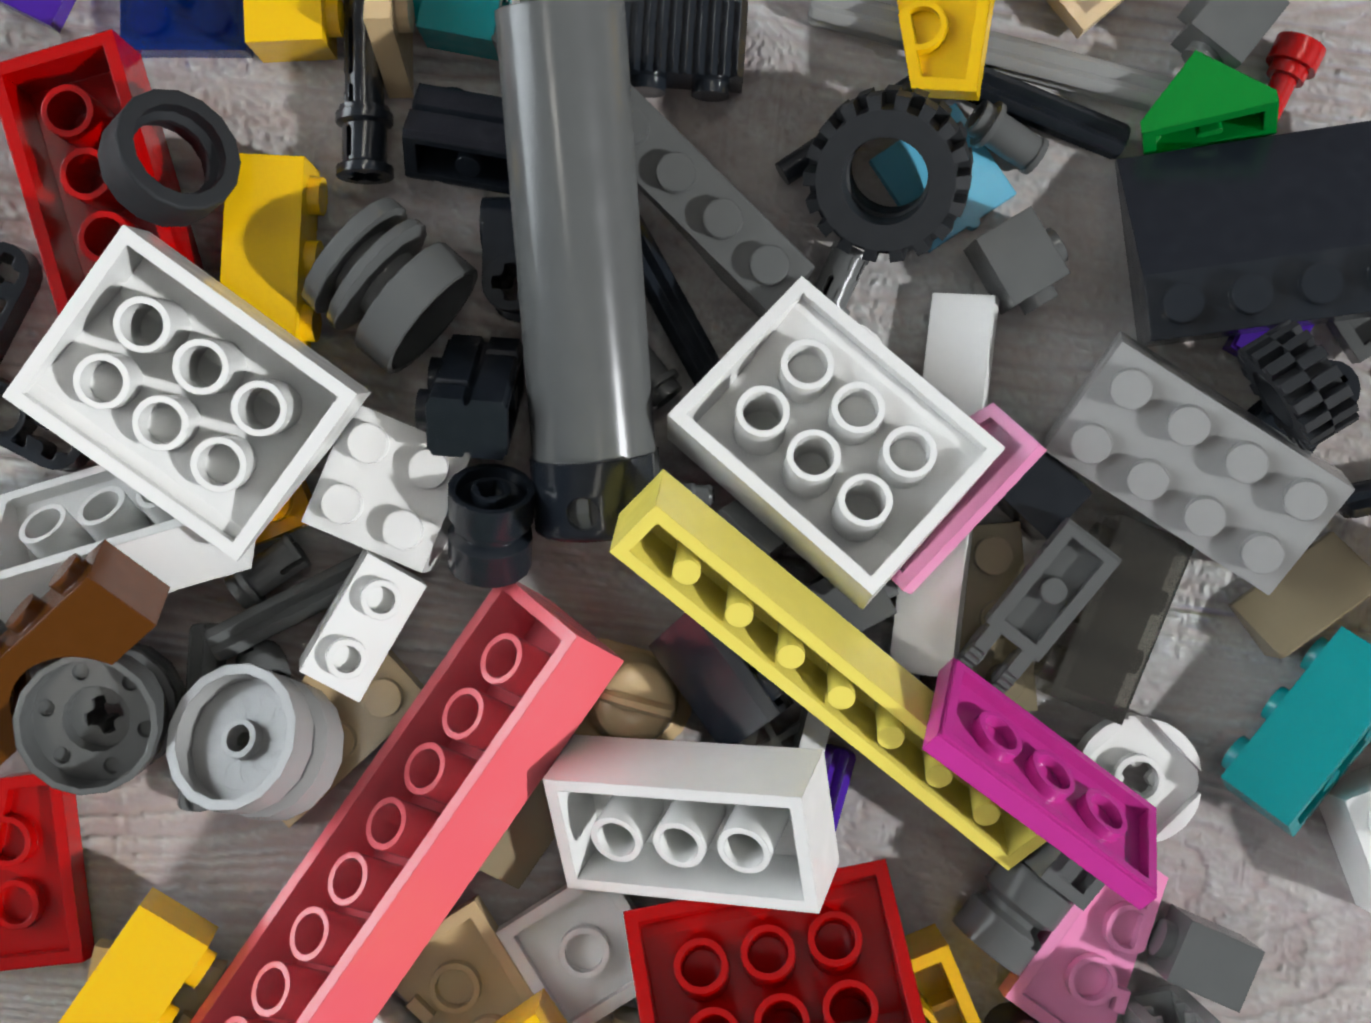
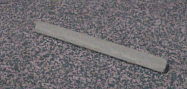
M811 0L808 11V22L811 25L904 49L898 17V6L875 0ZM990 30L985 66L1011 77L1146 112L1150 110L1174 79L1173 77Z

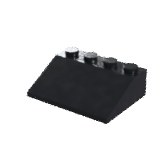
M1371 120L1116 159L1115 169L1137 341L1145 347L1271 330L1288 319L1291 322L1296 321L1301 326L1371 317Z

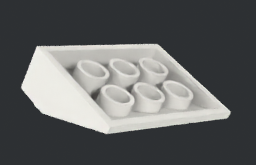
M122 225L2 397L233 560L238 561L333 446L371 391L157 236L146 230Z
M803 276L784 293L667 414V439L861 610L869 604L1006 448Z

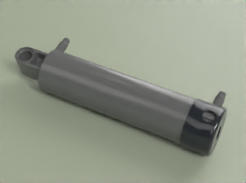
M520 0V3L502 6L494 11L532 448L529 463L531 480L534 483L535 491L534 522L538 535L548 540L559 542L590 543L612 541L619 513L660 473L659 447L655 446L625 10V2L643 0ZM681 483L705 504L712 505L714 503L715 491L713 486Z

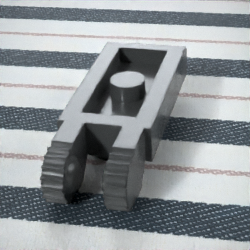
M1065 517L984 616L986 622L971 636L961 649L956 660L958 659L972 669L984 659L988 650L1001 635L1005 636L1017 648L996 667L989 680L991 685L1005 694L1034 660L1039 662L1119 566L1122 559L1070 518Z

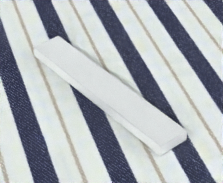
M932 293L923 378L965 414L971 416L988 405L1000 300L996 295ZM973 530L912 594L902 591L899 587L897 589L899 594L896 598L895 610L897 613L894 615L890 656L910 673L938 677L939 670L952 658L956 659L959 654Z

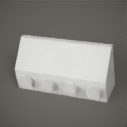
M100 465L86 468L0 495V619L6 624L19 604L32 593L41 599L51 589L48 584L55 572L71 555L77 553L82 558H85L104 539L170 586L168 593L251 569L255 542L240 560L235 561Z

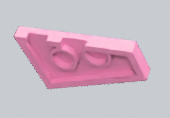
M994 402L969 417L1006 448L891 578L904 592L912 594L1047 451L1046 448Z

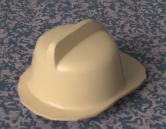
M597 638L623 659L624 662L579 725L575 734L657 740L675 739L683 731L691 715L692 708L652 651L610 639Z

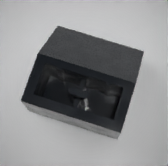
M686 613L648 646L716 743L739 744L794 703L788 694Z

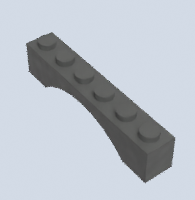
M495 32L491 36V39L498 54L497 36ZM631 85L638 189L684 236L720 280L748 308L761 318L801 276L808 281L815 266Z

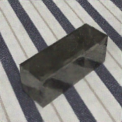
M1105 515L1102 524L1096 522L1088 533L1119 556L1122 561L1039 662L1035 661L1034 675L1039 677L1036 683V690L1122 725L1194 547L1179 537L1128 516Z

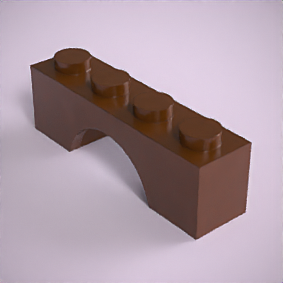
M105 539L85 558H82L77 553L71 555L51 578L48 584L51 589L41 599L33 593L27 596L6 622L5 627L8 630L0 636V765L17 751L12 718L20 692L31 680L29 672L31 667L41 662L61 657L88 658L113 665L157 626L170 586Z

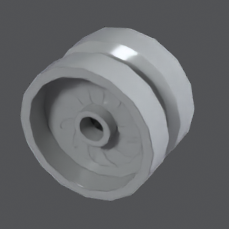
M251 663L223 665L200 677L181 698L169 723L166 757L172 780L187 800L209 811L239 814L246 818L261 821L289 820L311 809L331 788L342 763L344 731L337 708L322 690Z

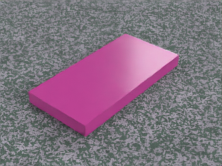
M952 658L938 672L922 749L1137 909L1141 910L1157 898L1156 807L961 661Z

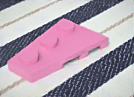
M1157 870V898L1141 910L1137 909L1106 885L1084 911L1074 904L1053 932L1040 930L1037 936L1042 947L1019 976L1010 971L998 988L1006 999L1040 1023H1116L1118 1014H1125L1131 991L1127 986L1138 953L1145 952L1168 877Z

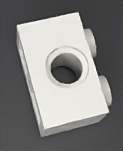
M363 548L300 656L299 672L360 702L427 585L420 577L384 557Z

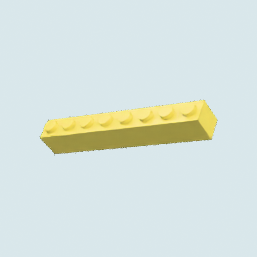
M662 469L619 513L609 551L612 555L1009 871L1047 842L922 749L934 695L932 690L666 470Z

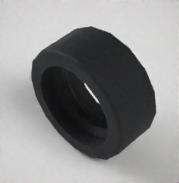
M153 89L133 97L102 132L97 153L102 179L115 199L137 218L161 227H186L207 217L226 200L237 185L241 165L236 139L223 118L202 100L179 90ZM145 125L161 126L177 133L192 146L201 160L205 177L204 184L198 191L194 193H180L163 186L147 173L137 157L133 140L135 133L140 127Z

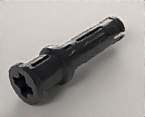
M343 0L345 92L344 103L340 104L339 109L335 113V123L342 128V162L336 165V177L342 181L354 184H383L394 179V168L388 164L387 130L393 127L394 116L390 112V108L385 105L384 82L363 21L364 0Z

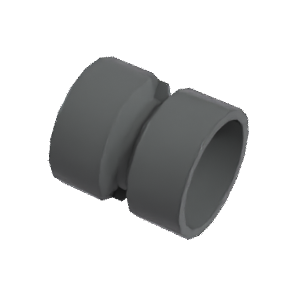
M1023 861L1019 862L1009 871L996 862L985 876L989 887L987 893L973 892L952 921L984 952L1019 976L1042 947L1037 936L1040 930L1053 932L1073 907L1074 903L1042 880Z

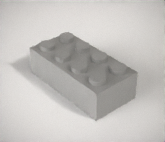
M1119 331L1045 437L1044 448L1047 449L1046 452L1267 595L1273 592L1355 491V488L1341 470L1311 451H1307V449L1302 450L1297 443L1294 444L1283 433L1122 331Z

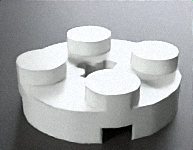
M1121 713L1116 717L1107 718L1096 724L1078 743L1076 747L1078 750L1121 782L1124 780L1122 772L1129 764L1138 767L1142 763H1146L1149 770L1145 772L1143 778L1148 787L1142 793L1133 788L1130 789L1156 807L1157 842L1164 841L1178 833L1194 816L1201 797V793L1197 791L1199 784L1198 770L1202 772L1200 758L1188 738L1174 726L1159 719L1142 716L1137 713Z

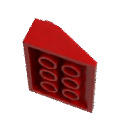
M886 859L837 868L819 914L688 900H677L623 911L640 1023H926Z

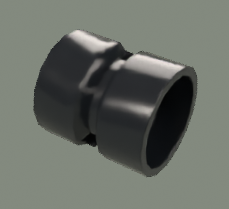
M478 464L464 468L454 474L449 481L448 518L452 523L448 528V568L457 579L468 585L481 588H500L514 584L527 575L532 566L533 536L531 525L534 520L535 491L534 483L525 473L514 467L501 464Z

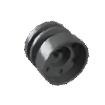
M383 197L363 208L335 234L315 260L305 279L301 295L304 302L316 313H327L326 317L329 324L336 330H345L360 322L354 338L357 348L388 374H394L412 364L447 329L471 295L478 279L477 269L446 243L436 242L422 250L427 236L426 226L417 219H407L406 209L393 198Z
M136 643L113 665L88 658L64 657L39 670L20 692L12 718L15 746L29 771L51 788L76 795L107 793L135 778L166 753L169 723L181 698L185 694V685L171 661L153 647L141 643ZM106 702L110 705L120 703L123 708V714L121 716L119 713L108 714L104 704Z

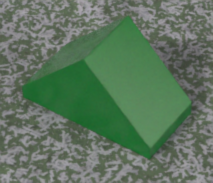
M1195 50L1140 121L1143 155L1277 134L1279 110L1277 90Z

